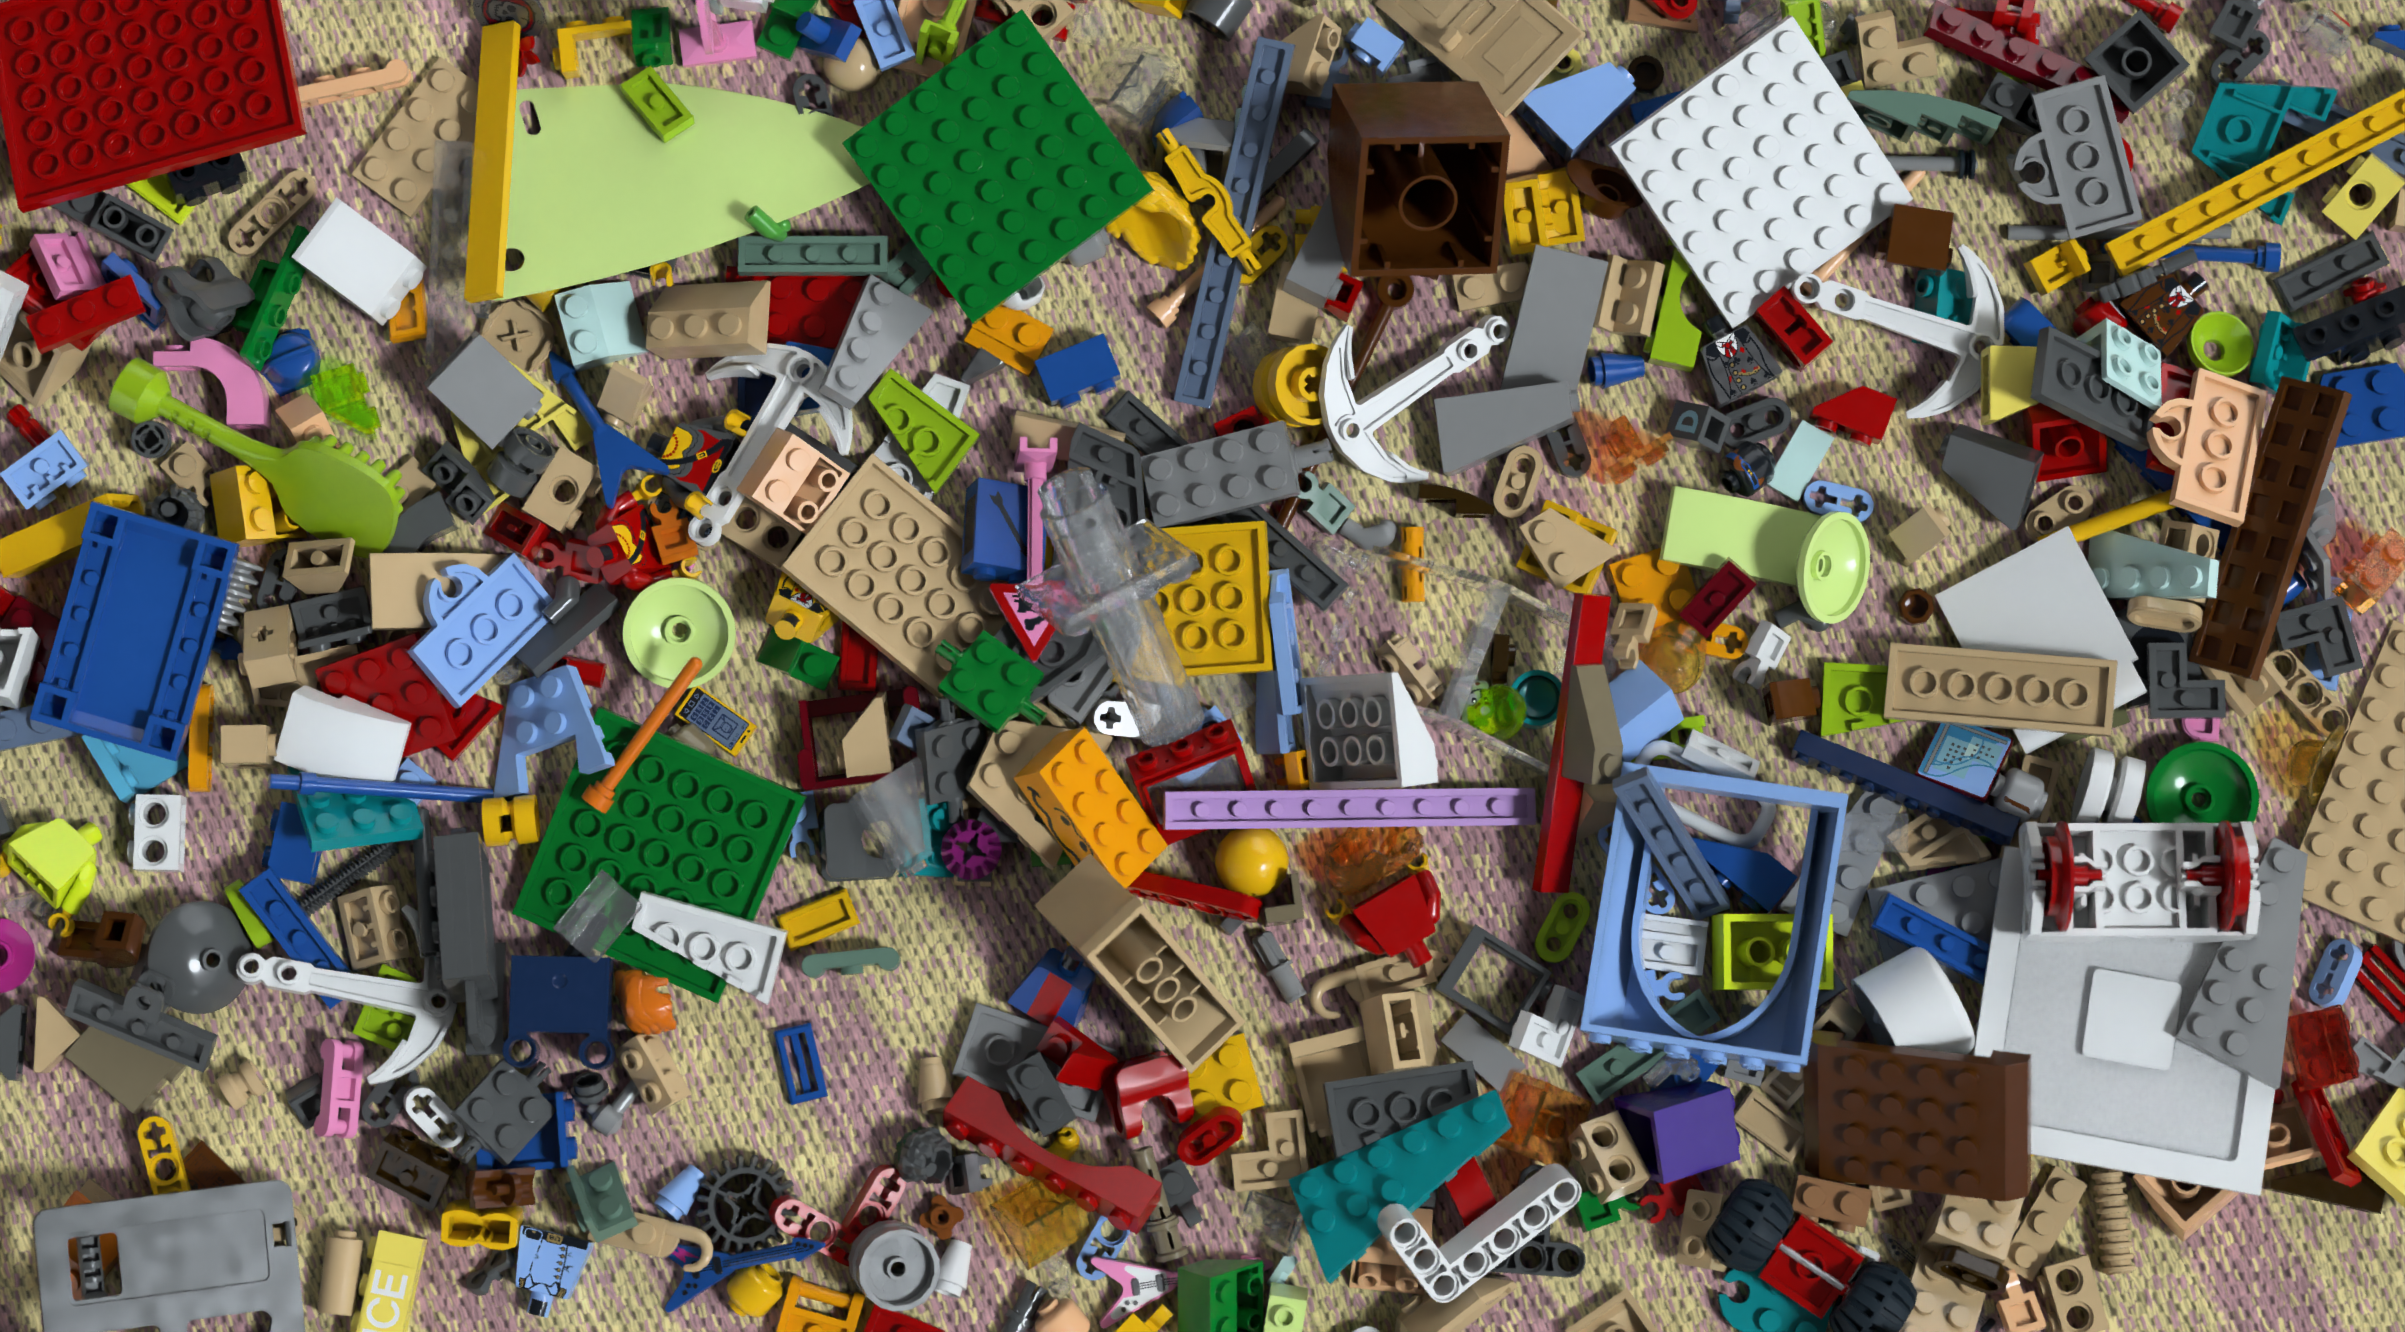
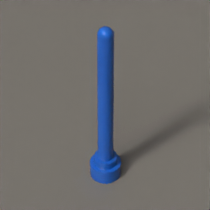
M2104 241L2101 244L2100 251L2102 254H2108L2104 245L2110 241ZM2265 242L2264 246L2257 245L2256 249L2184 245L2159 258L2167 259L2193 248L2198 261L2255 264V267L2262 268L2263 272L2278 273L2281 262V244Z

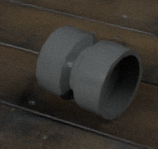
M519 426L514 429L504 444V450L499 451L489 464L487 474L491 481L504 492L515 497L524 498L537 483L538 474L544 473L556 453L553 446L542 435L529 428Z

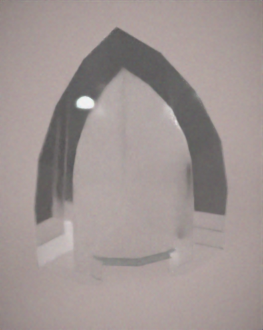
M1309 531L1305 546L1349 584L1363 552L1315 531Z

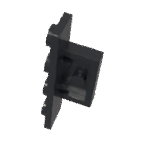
M2405 285L2295 327L2292 334L2305 360L2310 362L2333 353L2338 365L2349 361L2350 363H2358L2375 351L2383 348L2385 350H2392L2403 344L2405 341Z

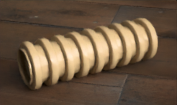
M2117 1170L2095 1171V1173L2091 1174L2092 1179H2096L2093 1191H2097V1197H2094V1202H2098L2099 1208L2095 1209V1213L2100 1215V1220L2096 1222L2097 1226H2101L2098 1238H2102L2103 1244H2099V1249L2103 1250L2104 1256H2100L2102 1262L2105 1261L2102 1273H2106V1275L2132 1273V1271L2136 1270L2135 1265H2131L2134 1253H2130L2129 1248L2133 1247V1242L2128 1239V1235H2131L2132 1232L2130 1229L2127 1230V1223H2130V1218H2126L2129 1206H2125L2124 1203L2128 1196L2123 1194L2126 1182H2122V1176H2125V1172Z

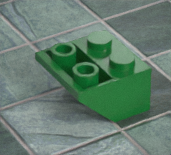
M1204 1259L1178 1268V1332H1263L1262 1260Z

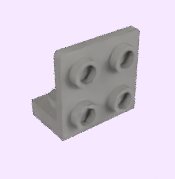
M2328 488L2320 491L2298 561L2304 568L2303 574L2308 586L2312 591L2318 590L2324 600L2331 597L2330 559L2322 547L2336 538L2335 498Z

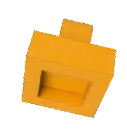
M1306 748L1285 753L1283 757L1274 760L1275 765L1284 764L1286 770V777L1277 779L1278 785H1288V790L1309 787Z

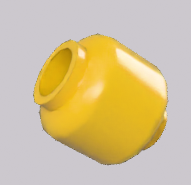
M768 1263L741 1268L727 1284V1292L730 1297L728 1304L735 1313L742 1317L746 1315L755 1318L762 1317L781 1298L783 1293L781 1283L783 1279L779 1272Z

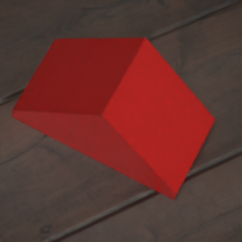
M503 501L483 531L485 535L531 563L542 548L541 542L547 539L552 532L542 522Z

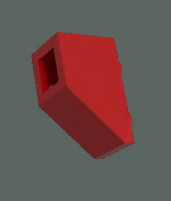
M1860 386L1815 406L1809 418L1815 420L1814 426L1822 431L1835 434L1838 429L1851 434L1850 441L1864 447H1870L1871 443L1878 445L1882 441L1897 398L1866 386Z

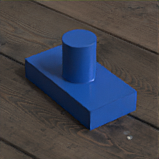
M806 11L798 18L796 23V30L802 33L797 47L812 55L846 62L862 29L851 22L816 15Z

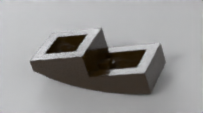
M1419 484L1418 503H1455V518H1492L1494 515V506L1470 493L1434 484Z

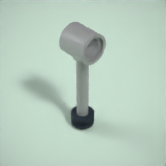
M1959 149L1957 157L1886 156L1895 171L1957 172L1958 179H1963V175H1965V179L1967 175L1969 179H1974L1975 170L1978 168V161L1973 149H1970L1969 153L1967 149L1965 153L1963 149Z

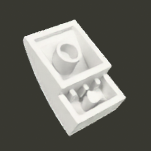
M304 685L292 692L276 749L277 756L274 757V760L305 772L316 773L320 777L395 782L412 723L346 695L338 699Z

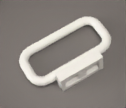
M1692 729L1684 748L1666 740L1653 741L1645 745L1634 761L1637 764L1650 765L1654 757L1664 755L1700 773L1748 780L1755 779L1760 765V761ZM1668 800L1683 824L1723 844L1746 849L1759 844L1765 837L1776 814V804L1759 802L1761 812L1751 831L1746 834H1738Z

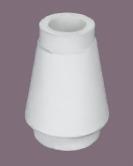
M955 1239L950 1240V1244L940 1260V1277L935 1292L960 1298L962 1290L967 1289L972 1245Z

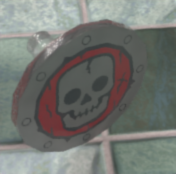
M474 0L473 2L474 15L481 26L514 20L521 25V39L533 35L534 37L541 32L546 20L545 10L539 0Z

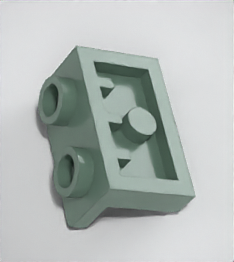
M615 1161L579 1176L574 1165L566 1168L570 1178V1182L565 1183L566 1190L572 1203H578L580 1207L579 1210L574 1211L581 1230L583 1232L589 1230L596 1243L638 1225L622 1176Z

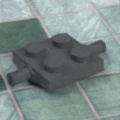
M942 696L938 697L940 719L931 726L915 730L921 803L933 805L947 801L949 823H959L965 821L962 800L971 794L966 789V786L986 744L985 726L971 715L956 718L954 703L947 697Z
M505 1058L499 1060L450 1113L464 1127L469 1137L466 1143L455 1153L457 1158L462 1157L460 1161L468 1164L469 1160L482 1149L491 1153L503 1166L508 1165L557 1112V1109L542 1096L537 1087L551 1073L549 1067L544 1068L546 1066L544 1062L539 1061L526 1076L507 1063Z

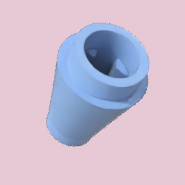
M689 1164L686 1169L681 1171L656 1193L658 1198L654 1205L676 1222L682 1215L686 1217L702 1187L701 1182L707 1179L706 1175L695 1166Z

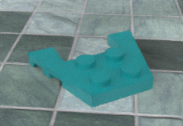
M2220 82L2191 152L2225 181H2228L2267 160L2289 108L2325 122L2338 89L2333 87ZM2288 191L2259 206V208L2270 216L2275 223L2282 225L2295 193Z

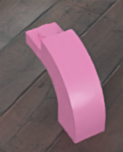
M210 338L190 341V351H187V346L166 345L164 351H153V365L164 371H204L215 375L222 383L226 393V425L232 429H271V404L267 388L261 376L241 358L238 352L229 346Z

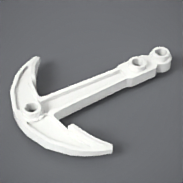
M1964 244L1959 246L1957 251L1965 272L1967 298H1973L1968 325L1870 297L1865 291L1832 280L1823 283L1818 276L1810 273L1798 276L1791 286V293L1794 299L1801 304L1815 303L1819 310L1852 321L1859 319L1954 354L1957 357V362L1948 380H1941L1924 400L1905 412L1906 419L1924 418L1941 414L1953 409L1976 393L1981 387V355L1975 351V343L1982 341L1986 347L1990 345H2003L2005 337L2004 305L1994 277L1981 259ZM1803 282L1810 284L1812 288L1809 296H1803L1800 292V285ZM1838 294L1846 297L1847 303L1844 308H1839L1835 304V297Z
M1485 315L1480 319L1477 327H1467L1442 344L1436 353L1355 402L1348 380L1355 378L1352 361L1353 327L1344 324L1332 341L1323 361L1318 392L1323 425L1337 451L1358 470L1385 481L1411 483L1427 480L1429 472L1416 469L1408 465L1393 452L1383 450L1373 437V432L1452 373H1460L1488 354L1491 345L1504 343L1509 337L1510 326L1508 321L1501 316ZM1499 324L1500 334L1495 337L1493 330ZM1468 344H1470L1471 351L1470 354L1466 357L1464 354V349ZM1352 423L1354 426L1351 436H1348L1346 429Z
M767 343L766 355L727 356L705 372L707 379L710 381L730 377L760 379L761 373L777 379L728 467L719 474L706 495L713 502V505H704L701 508V515L704 516L703 519L698 520L694 517L689 523V536L701 546H711L719 541L722 526L730 522L745 498L736 489L776 428L785 430L807 397H811L821 405L818 407V411L833 434L839 454L841 456L849 454L853 432L852 410L818 392L828 366L811 353L795 346ZM806 368H810L809 373L802 378V372ZM732 495L730 502L724 506L725 498ZM712 527L711 533L704 538L706 529Z
M405 905L401 911L414 933L420 958H425L424 980L422 983L315 968L311 963L274 956L265 960L257 953H246L239 958L236 964L237 976L241 982L247 985H256L262 982L268 989L300 995L313 993L414 1016L416 1019L408 1041L402 1039L389 1059L369 1075L367 1080L369 1085L399 1078L416 1069L438 1049L453 1023L457 1009V1003H453L448 991H442L441 980L436 978L435 957H424L421 955L418 911L408 905ZM247 962H256L259 965L258 970L255 973H247L244 970ZM287 968L295 970V978L285 980L281 976L283 970ZM434 997H443L446 1000V1004L442 1008H435L431 1004Z

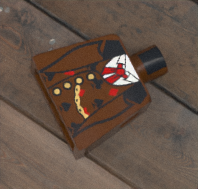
M2195 271L2181 283L2170 273L2168 276H2162L2157 282L2144 287L2126 298L2117 308L2126 318L2128 325L2142 340L2161 350V361H2163L2172 353L2204 313V309L2196 299L2209 286L2204 278Z

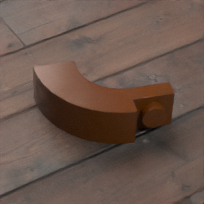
M104 910L101 922L73 920L75 929L70 936L61 938L57 955L65 960L94 962L105 968L132 967L138 962L147 923L136 913Z

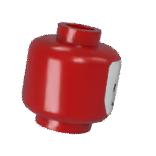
M2090 297L2074 310L2078 317L2073 321L2072 328L2078 336L2106 318L2121 327H2127L2126 318L2112 301L2103 303L2100 300L2095 301Z

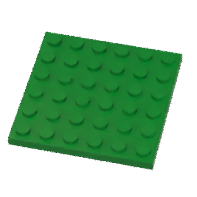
M1022 9L842 142L973 324H976L1155 191Z
M602 706L598 707L593 719L595 725H599L605 736L602 739L606 752L612 754L614 763L642 725ZM656 731L613 790L616 793L612 798L614 803L607 813L604 814L587 803L581 795L589 784L594 785L597 780L601 782L610 768L592 774L580 773L577 757L512 914L573 940L589 912L596 910L608 917L610 923L594 947V950L656 977L668 978L669 983L719 1003L728 984L725 979L707 969H702L693 964V961L677 952L668 950L632 929L640 894L642 891L754 921L807 796Z

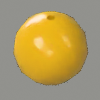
M1268 828L1234 829L1218 845L1215 856L1217 876L1230 891L1247 894L1255 898L1273 893L1286 878L1289 866L1287 847L1278 835Z

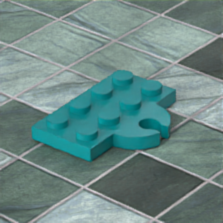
M1787 1228L1785 1234L1783 1235V1238L1790 1228ZM1770 1256L1755 1271H1737L1731 1268L1722 1278L1727 1283L1742 1281L1748 1288V1296L1741 1303L1731 1301L1726 1294H1718V1304L1722 1316L1731 1327L1741 1332H1826L1833 1304L1824 1317L1820 1319L1759 1278L1758 1274Z

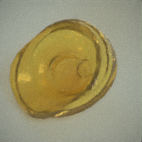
M1673 620L1656 630L1651 635L1649 643L1643 644L1639 653V659L1672 689L1674 694H1678L1692 688L1701 677L1707 653V642L1705 637L1688 622Z

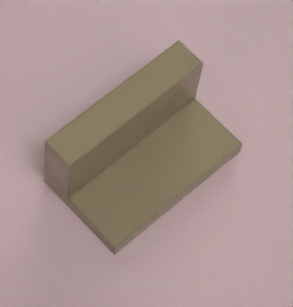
M1298 873L1290 874L1289 877L1293 904L1265 908L1266 927L1304 921Z

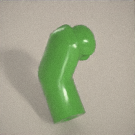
M757 205L753 206L744 218L762 236L776 242L784 241L787 238V232L791 229V223L788 219L776 223Z

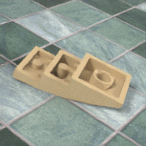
M370 553L368 556L371 630H430L432 626L425 615L423 605L424 591L429 579L436 578L440 581L443 593L447 597L452 598L456 592L455 583L450 578L443 577L439 571L440 569L451 565L467 564L479 568L487 575L508 554Z

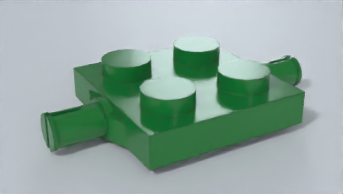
M983 630L972 645L962 652L949 644L945 639L937 646L935 653H938L952 663L950 672L938 686V692L996 734H999L1006 724L1020 713L1035 723L1036 726H1039L1041 721L1047 716L1046 712L1030 702L1032 692L1044 678V673L987 631Z

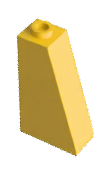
M105 493L1 538L0 573H2L3 578H21L78 557L83 542L81 536L91 501L145 516L139 496Z

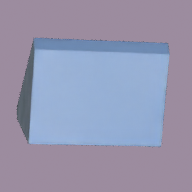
M1640 659L1636 669H1625L1609 682L1623 743L1622 762L1632 761L1640 754L1645 745L1657 741L1684 720L1672 689Z

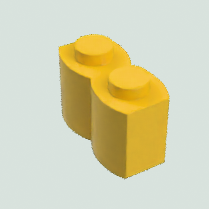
M470 1199L451 1201L442 1213L440 1240L456 1247H468L479 1243L493 1250L511 1249L517 1246L519 1242L524 1209L519 1206L472 1209L470 1208Z

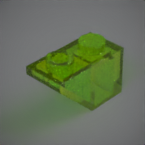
M354 363L310 376L319 406L327 420L369 441L377 439L375 429L380 428L381 424L375 406L368 408L363 395L370 392L364 371L356 373Z

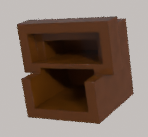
M1894 204L1891 209V215L1887 218L1884 238H1879L1875 244L1873 259L1884 260L1883 268L1890 269L1892 265L1933 270L1935 271V276H1943L1946 268L1952 262L1953 249L1949 248L1954 213Z

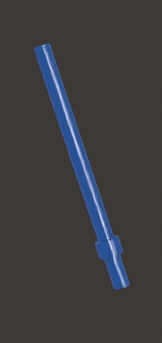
M299 772V775L270 773L268 777L269 789L297 790V793L300 795H315V792L469 803H482V799L494 798L493 789L327 778L317 777L316 773Z

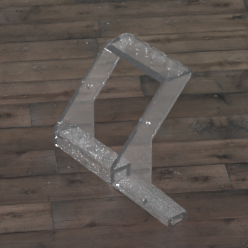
M1375 545L1371 555L1363 553L1356 570V574L1362 576L1357 590L1351 587L1348 590L1342 605L1343 609L1348 610L1343 624L1335 623L1328 643L1334 645L1330 658L1322 656L1314 677L1331 676L1377 560L1458 582L1481 591L1485 594L1439 710L1434 711L1415 705L1424 723L1475 742L1548 779L1549 765L1460 721V717L1506 602L1529 610L1567 631L1570 628L1571 617L1520 589L1492 577ZM1605 636L1604 650L1606 651L1602 664L1605 666L1609 683L1620 659H1614L1613 650L1617 641Z

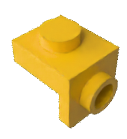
M2075 238L2059 243L2024 263L2040 296L2050 293L2070 280L2091 270L2087 254Z

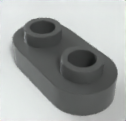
M1767 398L1728 413L1726 416L1732 420L1723 444L1728 448L1734 449L1745 441L1756 444L1782 434L1791 422L1789 406L1781 399ZM1772 411L1778 415V422L1776 424H1768L1765 421V414ZM1732 425H1740L1744 430V434L1741 437L1732 436L1730 433Z

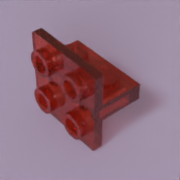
M2341 1004L2322 1010L2288 1016L2286 1040L2300 1092L2319 1088L2326 1089L2359 1078V1058L2352 1049L2349 1037L2350 1023L2347 1015L2343 1013Z

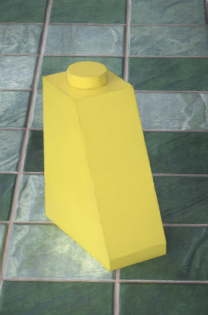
M1990 345L1981 350V425H1990L2040 403L2031 398L2037 347Z

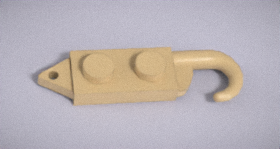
M1428 949L1433 958L1413 969L1405 953L1402 952L1391 958L1388 956L1327 974L1318 979L1312 986L1310 992L1311 1006L1323 1018H1340L1341 1013L1339 1011H1330L1323 1006L1322 996L1325 991L1344 985L1347 993L1357 1002L1381 994L1408 991L1437 982L1438 975L1453 961L1455 956ZM1444 956L1447 957L1448 962L1442 963L1441 958Z
M634 1212L638 1222L637 1226L598 1242L659 1258L671 1255L677 1248L680 1239L697 1243L701 1247V1257L694 1264L684 1265L683 1270L685 1272L702 1270L709 1264L713 1256V1244L705 1231L697 1227ZM572 1214L570 1217L578 1224L575 1214ZM589 1230L585 1231L588 1235L587 1240L596 1242Z

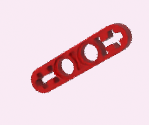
M1143 871L1126 888L1132 895L1140 898L1250 923L1258 921L1263 906L1259 899L1247 894Z

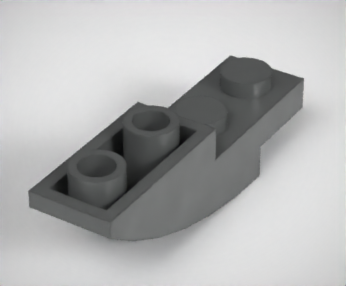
M103 191L51 205V207L59 210L66 216L154 262L158 260L174 232V229Z

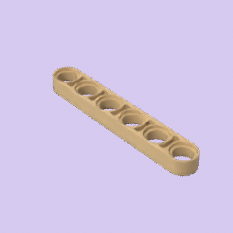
M2198 603L2205 610L2206 604ZM2273 634L2266 655L2267 658L2272 661L2276 656H2284L2289 659L2292 667L2289 675L2283 677L2288 684L2280 692L2323 737L2333 739L2345 734L2350 726V715L2347 710L2290 649L2279 652ZM2304 683L2313 685L2317 690V699L2309 705L2302 704L2296 697L2297 688ZM2328 711H2336L2343 718L2342 728L2337 732H2329L2322 725V717Z

